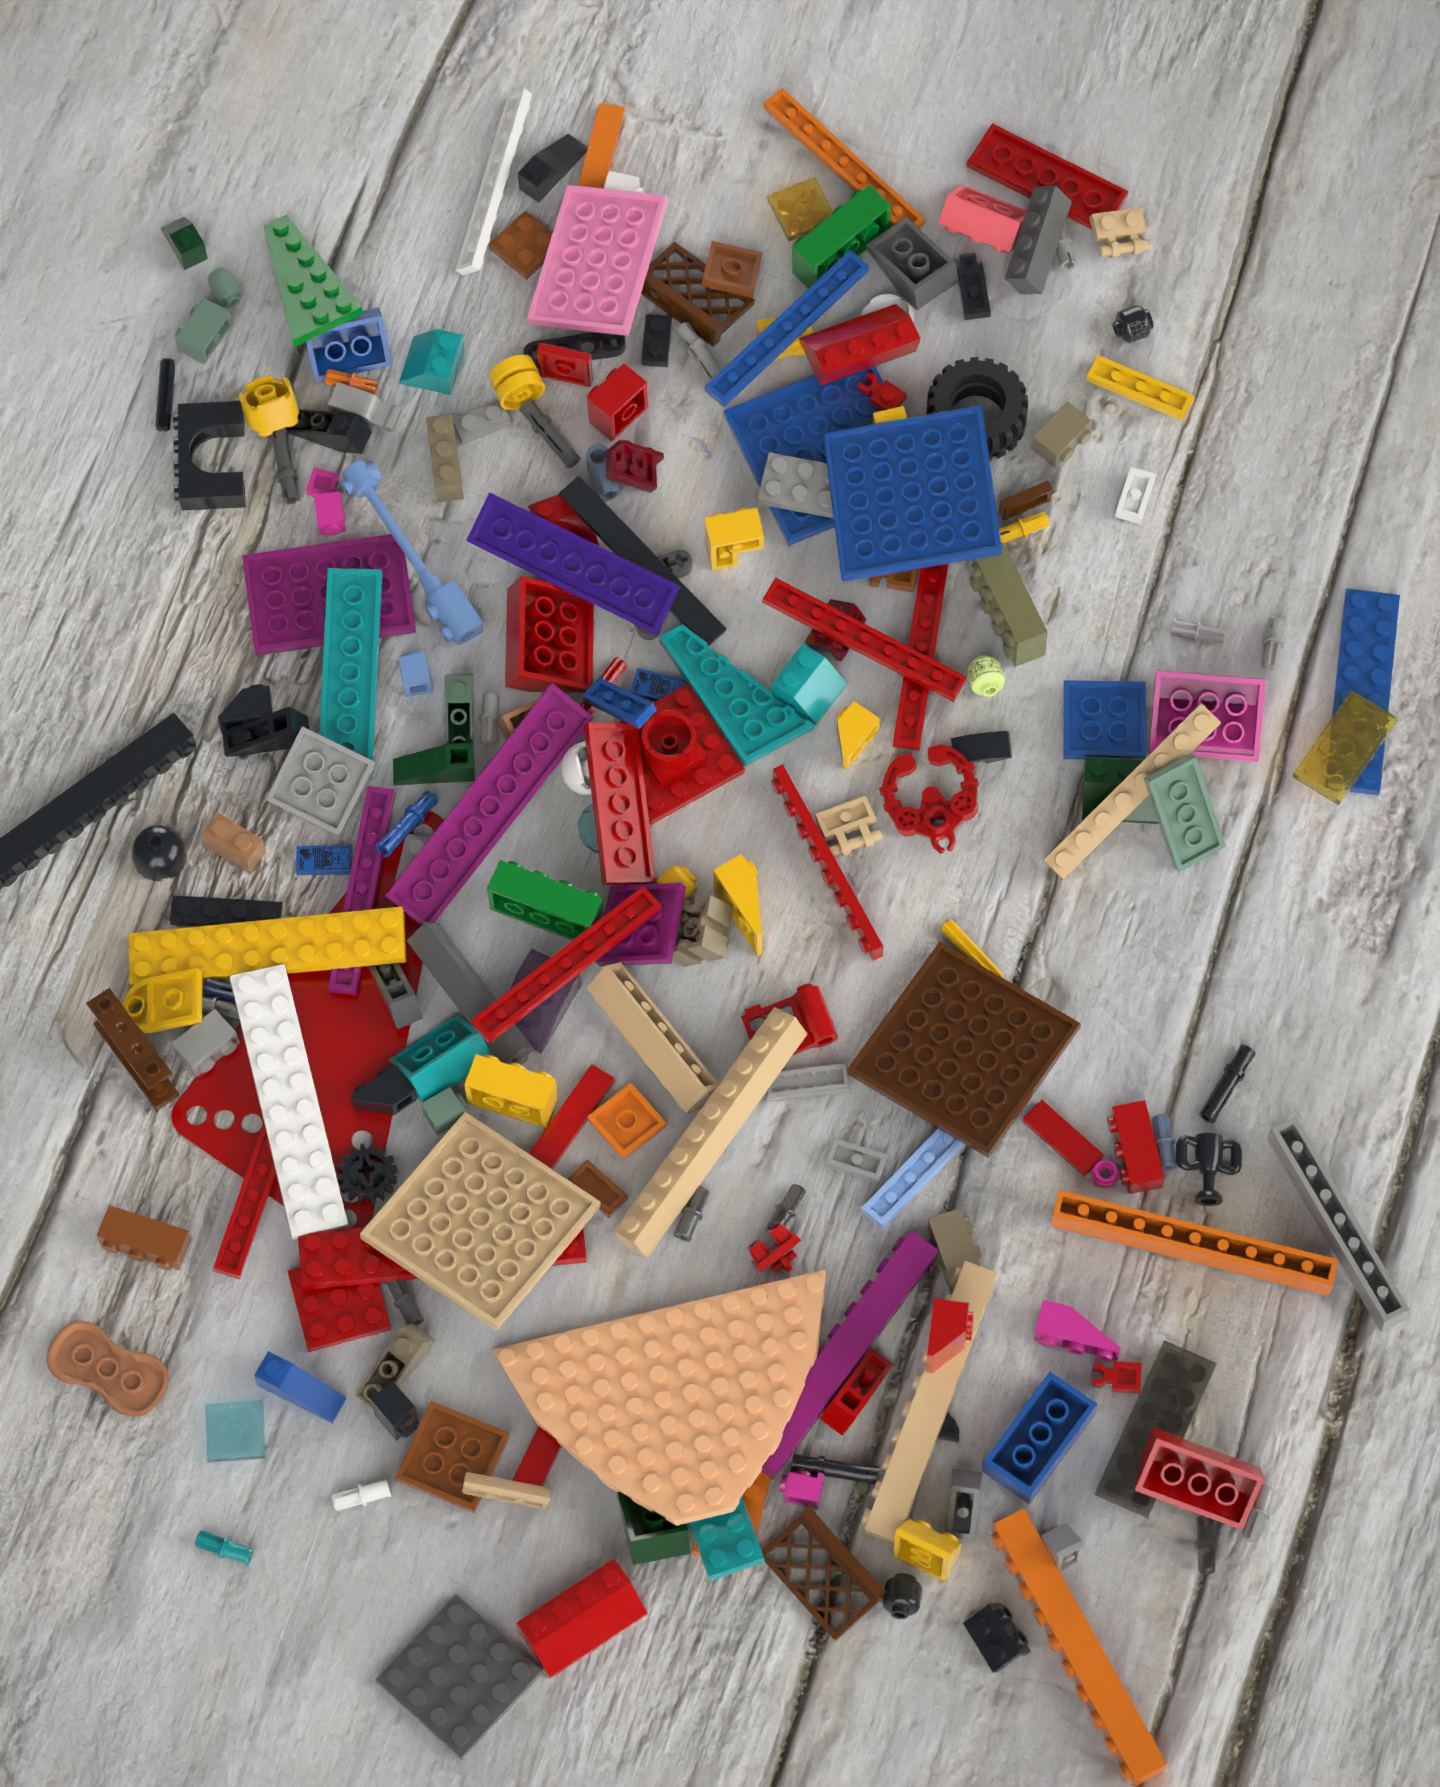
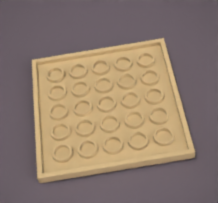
M464 1112L360 1233V1237L363 1241L497 1331L601 1207V1202L467 1112Z

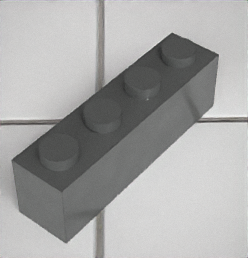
M1034 186L1005 275V280L1020 294L1043 293L1072 203L1057 186Z

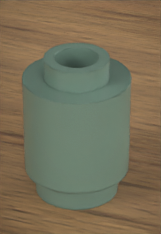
M220 267L208 275V285L222 306L233 307L241 301L244 292L231 271Z

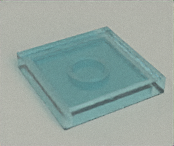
M263 1400L205 1404L208 1463L266 1458Z

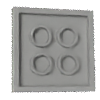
M301 727L265 800L340 837L376 762L305 727Z

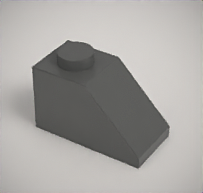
M953 1469L946 1532L957 1538L975 1540L982 1472Z

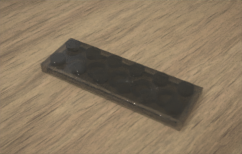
M1165 1340L1163 1341L1095 1491L1096 1496L1149 1518L1157 1499L1135 1491L1134 1487L1141 1456L1153 1428L1184 1439L1217 1365L1216 1362Z

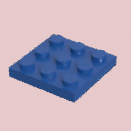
M1064 680L1063 759L1085 760V757L1145 759L1146 682Z

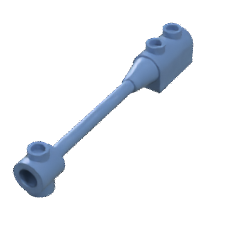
M360 460L349 465L342 473L344 480L340 481L343 490L347 495L354 493L357 498L366 496L417 571L429 604L425 607L426 612L432 621L439 618L443 624V627L440 628L443 638L447 642L454 640L456 645H461L483 633V621L455 580L444 585L430 569H427L375 492L379 485L378 481L382 479V476L374 462L369 461L365 463V461Z

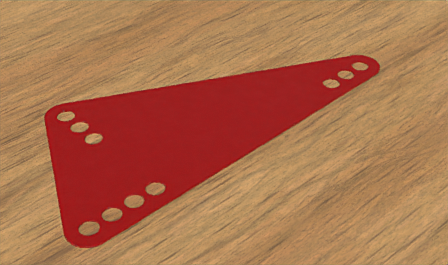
M429 811L421 825H428L435 832L443 819L438 814ZM405 839L394 849L389 857H383L374 909L396 907L384 898V895L395 883ZM347 891L328 914L343 912ZM404 914L406 962L399 963L415 996H417L423 962L406 940L420 926ZM362 966L357 995L329 992L328 986L331 970L287 974L336 1176L340 1175L337 1171V1165H344L341 1158L342 1155L350 1157L351 1147L356 1152L360 1151L352 1144V1137L356 1132H369L373 1139L372 1143L376 1145V1151L379 1152L383 1147L386 1149L393 1115L355 1110L352 1106L350 1095L359 1085L363 1083L368 1084L374 1080L376 1075L384 1068L393 1067L389 1059L406 1048L411 1026L410 1024L399 1029L396 1028L368 966ZM239 1024L235 1029L240 1041L236 1049L231 1054L224 1055L217 1060L208 1072L201 1073L195 1078L175 1103L171 1119L175 1130L181 1136L244 1179L261 1129L256 1133H247L242 1129V1120L250 1114L259 1116L262 1120V1125L264 1120L241 1024ZM195 1106L203 1107L207 1112L205 1122L200 1125L190 1124L186 1118L190 1108ZM222 1110L230 1111L235 1117L234 1124L228 1129H220L214 1124L215 1115ZM371 1159V1160H373L374 1162L379 1163L378 1160ZM367 1167L365 1177L369 1183L370 1171H368ZM276 1175L269 1197L284 1206ZM342 1198L344 1210H351L357 1216V1221L351 1228L366 1227L373 1218L375 1203L371 1205L369 1199H365L363 1205H360L359 1200L347 1202Z

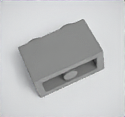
M214 1009L202 1018V1023L192 1026L171 1044L176 1055L197 1077L201 1073H206L212 1069L215 1062L222 1056L231 1054L240 1041L236 1031Z

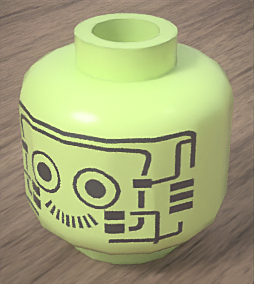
M986 655L979 656L967 668L971 689L977 695L994 696L1005 684V677L1000 662L996 658Z

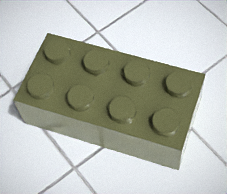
M1001 542L1003 554L972 560V565H970L972 574L969 577V582L973 591H978L982 598L980 599V604L984 613L990 614L993 620L991 622L992 629L996 637L1000 636L1004 643L1002 648L1006 658L1012 659L1015 667L1045 656L1048 631L1004 543Z

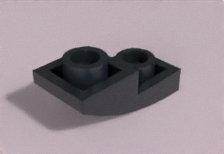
M1008 731L977 733L951 738L952 748L961 753L969 762L977 763L984 761L985 763H991L1012 758Z

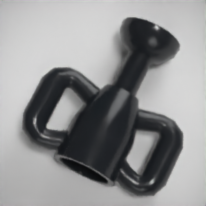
M1208 1132L1197 1134L1195 1137L1185 1135L1178 1138L1176 1142V1163L1178 1167L1185 1171L1199 1170L1203 1174V1190L1199 1191L1195 1196L1196 1204L1216 1206L1223 1202L1220 1193L1214 1190V1175L1217 1172L1227 1175H1235L1240 1172L1242 1168V1149L1239 1143L1234 1140L1223 1141L1222 1135ZM1187 1144L1195 1148L1196 1161L1187 1162ZM1228 1148L1231 1149L1230 1167L1221 1163L1223 1150Z

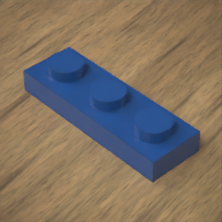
M601 677L582 695L585 703L638 729L657 710L652 702Z

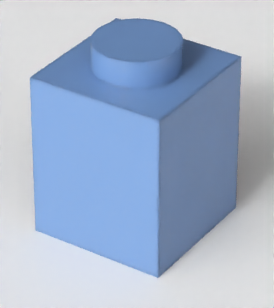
M409 652L404 656L398 657L406 697L433 692L425 652Z

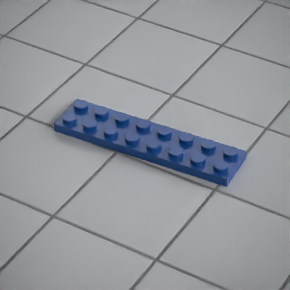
M1346 588L1324 789L1372 795L1380 794L1400 595Z

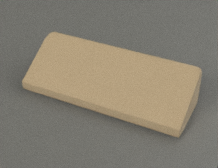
M470 1472L465 1474L462 1489L463 1494L540 1509H548L551 1496V1488Z

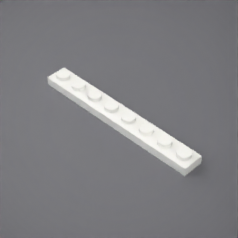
M526 89L516 91L507 96L455 271L462 276L479 271L483 265L485 250L490 242L491 230L497 218L496 213L499 203L503 198L504 186L510 175V166L517 151L516 146L519 136L523 131L525 116L530 107L529 102L532 93Z

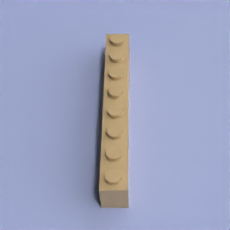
M1201 703L1042 861L1063 880L1149 795L1144 778L1190 754L1221 722Z

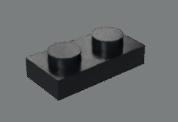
M646 314L641 359L642 366L668 367L672 316Z

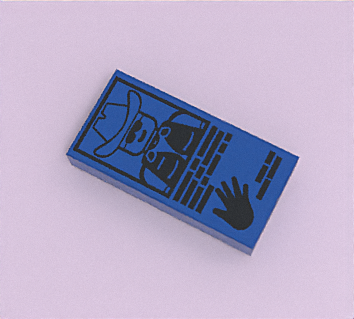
M637 668L630 692L644 699L657 701L688 683L685 679Z
M352 845L297 846V875H350L352 868Z

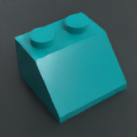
M435 329L413 336L399 381L400 384L451 395L465 350L463 334Z
M802 644L771 683V692L783 704L790 705L795 709V713L808 719L816 726L846 688L847 682L824 656L807 645Z

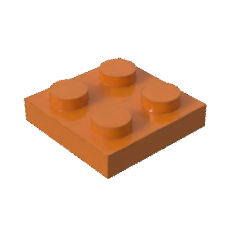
M629 1083L587 1116L589 1123L623 1161L667 1127L664 1119L632 1083Z

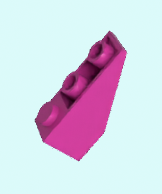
M1043 1300L1035 1330V1341H1039L1040 1345L1048 1348L1064 1347L1067 1348L1068 1352L1077 1355L1084 1353L1092 1354L1101 1361L1110 1362L1112 1359L1118 1361L1120 1347L1071 1306Z

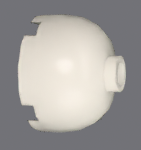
M583 741L568 749L561 762V773L565 784L570 790L579 795L592 796L586 743Z

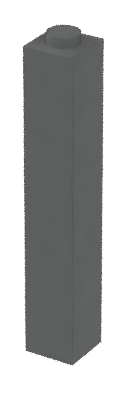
M425 922L406 940L470 1024L471 1019L496 1001V998L438 923ZM516 1024L490 1044L485 1041L492 1054L500 1062L509 1065L511 1063L523 1065L528 1060V1055L534 1050Z

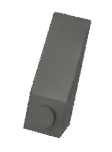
M399 963L368 966L397 1029L423 1019L415 993Z

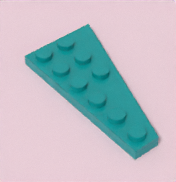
M683 624L659 636L660 644L686 682L689 683L744 767L814 730L815 724L795 713V709L790 705L783 704L773 696L774 693L745 671L739 670L729 663L728 658L722 654L719 655L708 647L703 639Z

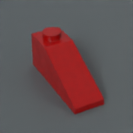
M870 1348L819 1419L843 1436L894 1364Z

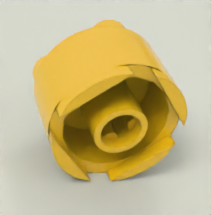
M273 375L257 378L245 386L246 391L243 394L241 392L239 394L248 426L252 430L257 431L260 436H269L276 430L294 426L298 422L299 408L291 383L286 377L280 376L281 380L274 379Z

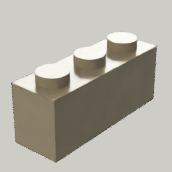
M452 414L426 417L437 502L464 499Z
M961 1208L928 1218L927 1226L933 1245L939 1250L937 1256L951 1295L956 1284L952 1283L956 1268H962L965 1261L981 1266L979 1259L982 1258L978 1243H973L970 1233L973 1232L968 1216H963Z

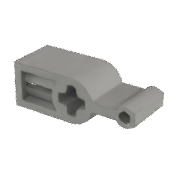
M337 382L327 404L329 412L357 414L367 427L372 425L387 432H393L402 412V407L399 405L381 401L372 393Z

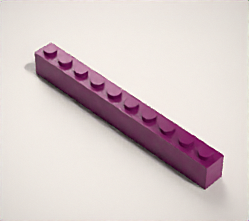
M910 1231L906 1238L900 1236L892 1248L895 1252L890 1260L885 1257L876 1269L879 1275L874 1281L869 1279L860 1291V1294L863 1295L858 1303L852 1301L844 1313V1316L847 1318L841 1326L838 1323L834 1325L827 1336L830 1341L825 1348L821 1345L818 1347L817 1358L813 1367L811 1366L808 1372L805 1386L790 1421L786 1423L780 1444L773 1455H770L762 1466L761 1472L772 1480L781 1471L935 1261L939 1250L914 1232Z

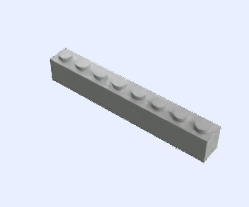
M1294 1117L1272 1128L1268 1139L1269 1143L1337 1259H1339L1341 1266L1380 1332L1405 1321L1410 1310L1298 1119Z

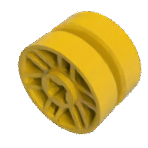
M528 355L509 357L495 365L488 375L501 407L506 410H517L524 402L530 399L536 402L545 392L544 382L538 373L532 357Z

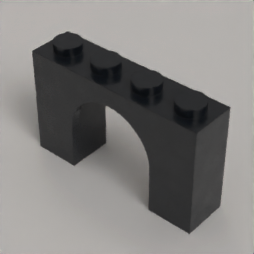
M222 401L178 404V414H173L174 430H178V437L173 439L174 453L178 454V461H174V476L179 477V485H174L175 501L180 502L182 511L245 508L246 492L243 471L210 473L199 469L192 462L196 449L207 440L245 437L244 411L241 402Z

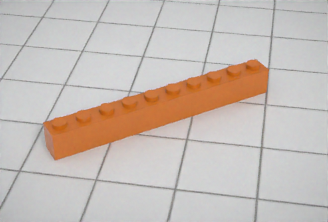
M1059 1190L1051 1227L1328 1297L1333 1286L1339 1260Z
M1025 1508L993 1523V1534L990 1536L998 1551L1002 1549L1007 1559L1004 1561L1008 1571L1012 1576L1017 1575L1021 1582L1018 1587L1023 1598L1026 1601L1031 1600L1035 1608L1032 1612L1040 1627L1044 1625L1049 1633L1047 1636L1049 1645L1054 1652L1059 1651L1064 1660L1061 1662L1064 1672L1068 1678L1073 1676L1078 1685L1075 1687L1079 1699L1083 1704L1087 1702L1092 1710L1089 1715L1096 1729L1102 1728L1107 1737L1104 1739V1743L1109 1753L1117 1755L1121 1763L1118 1765V1768L1126 1782L1130 1780L1135 1787L1164 1772L1167 1766L1165 1759Z

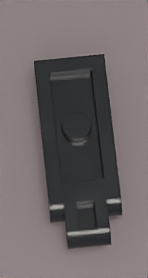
M975 253L959 255L960 264H956L964 320L991 317L982 261L977 262Z

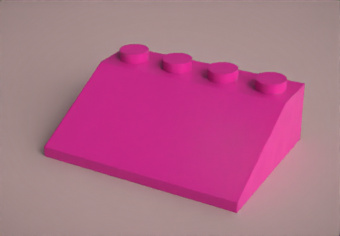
M1156 669L1149 753L1202 703L1221 724L1191 753L1196 757L1259 762L1265 678Z

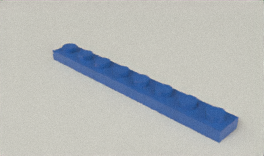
M849 250L704 386L705 392L725 407L868 273L869 265Z

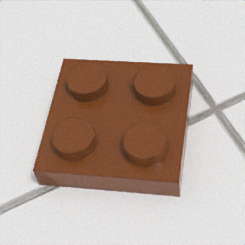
M524 211L489 243V249L527 280L543 266L553 233L528 212Z
M712 241L701 286L752 298L763 253Z

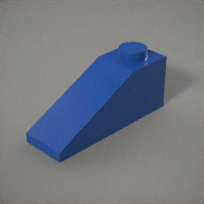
M269 1351L254 1375L257 1386L332 1424L346 1401V1397L295 1364Z

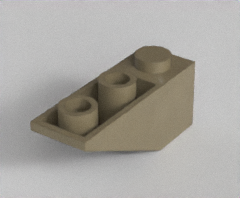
M414 1323L401 1326L355 1396L373 1409L370 1399L392 1381L400 1387L421 1363L435 1342V1339Z

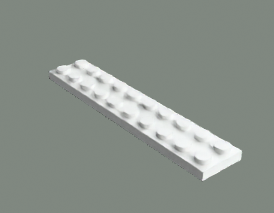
M285 964L230 976L232 991L292 1240L309 1233L347 1228L348 1222Z

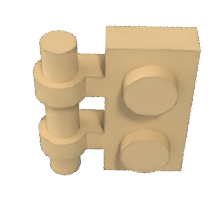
M1141 208L1096 213L1090 216L1089 219L1095 242L1105 241L1106 246L1099 247L1100 257L1109 256L1110 258H1116L1120 254L1126 253L1138 255L1142 251L1151 250L1150 240L1141 241L1138 236H1144L1147 233ZM1127 238L1128 243L1119 244L1116 239Z
M866 795L815 814V820L825 841L834 838L837 841V844L829 847L834 857L840 854L842 856L851 854V850L862 846L868 848L873 846L874 842L883 839L880 829L869 831L868 826L876 823V817ZM859 830L860 836L849 840L846 839L845 834Z

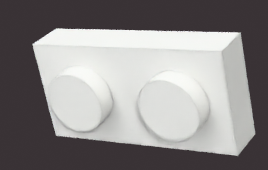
M1130 467L1116 510V518L1138 524L1142 523L1155 483V473Z

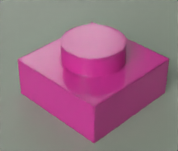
M313 468L306 489L307 496L314 497L315 494L336 492L340 475Z

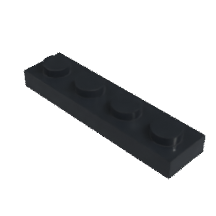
M173 895L170 924L199 927L281 919L283 915V902Z

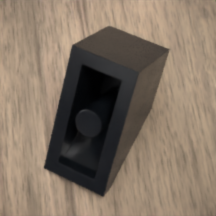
M256 684L242 689L218 716L221 733L229 728L273 713L270 686Z

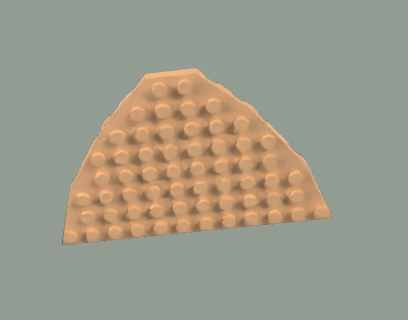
M825 1270L495 1348L493 1353L538 1426L551 1434L563 1448L588 1470L593 1471L609 1488L616 1492L620 1491L644 1508L659 1513L674 1525H680L733 1512L740 1503L739 1499L745 1490L751 1487L762 1471L765 1461L778 1448L786 1423L790 1421L805 1386L808 1372L811 1366L813 1367L817 1358L827 1277Z

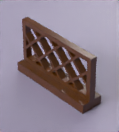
M674 242L650 263L641 295L681 324L689 322L696 334L714 347L720 341L721 335L754 305L755 299L728 292H709L707 287H705V292H691L690 284H702L703 277H689L688 269H698L704 275L706 264ZM675 252L683 258L684 263H669V257ZM655 270H666L667 278H657L652 272ZM670 270H684L685 277L671 278ZM686 284L687 292L678 293L672 289V285ZM692 299H706L707 307H697L692 303ZM710 299H725V307H711ZM729 299H740L744 304L738 307H730ZM712 314H726L727 320L721 324L712 318Z
M808 1505L791 1525L762 1550L765 1563L830 1636L837 1641L879 1602L882 1603L886 1591ZM803 1525L809 1532L808 1544H792L793 1532ZM788 1537V1544L782 1543ZM813 1537L820 1545H812ZM776 1547L787 1548V1563L774 1564L768 1555ZM792 1548L808 1549L807 1565L791 1564ZM812 1549H824L828 1553L827 1566L811 1565ZM832 1559H833L839 1566H832ZM779 1568H786V1576ZM790 1569H807L806 1586L793 1585L790 1582ZM811 1570H827L826 1587L810 1586ZM831 1570L844 1571L847 1574V1587H830ZM851 1580L858 1588H851ZM798 1590H805V1598ZM810 1590L826 1591L825 1607H812L809 1603ZM830 1591L846 1592V1608L829 1607ZM851 1592H862L870 1600L861 1609L850 1608ZM817 1611H824V1612H825V1614H824V1619L821 1617V1615H820ZM829 1612H845V1624L835 1632L828 1624ZM849 1613H856L849 1619Z

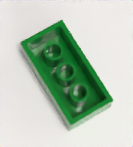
M870 184L863 190H857L846 204L836 207L830 217L825 221H819L805 237H799L794 242L792 247V274L809 289L849 250L859 257L867 250L866 244L890 229L891 204Z
M500 860L487 887L490 910L572 941L604 917L603 898L596 892L579 890L573 884L564 880L555 881L541 871L535 870L531 872L523 869L522 865L514 861H508L507 863Z

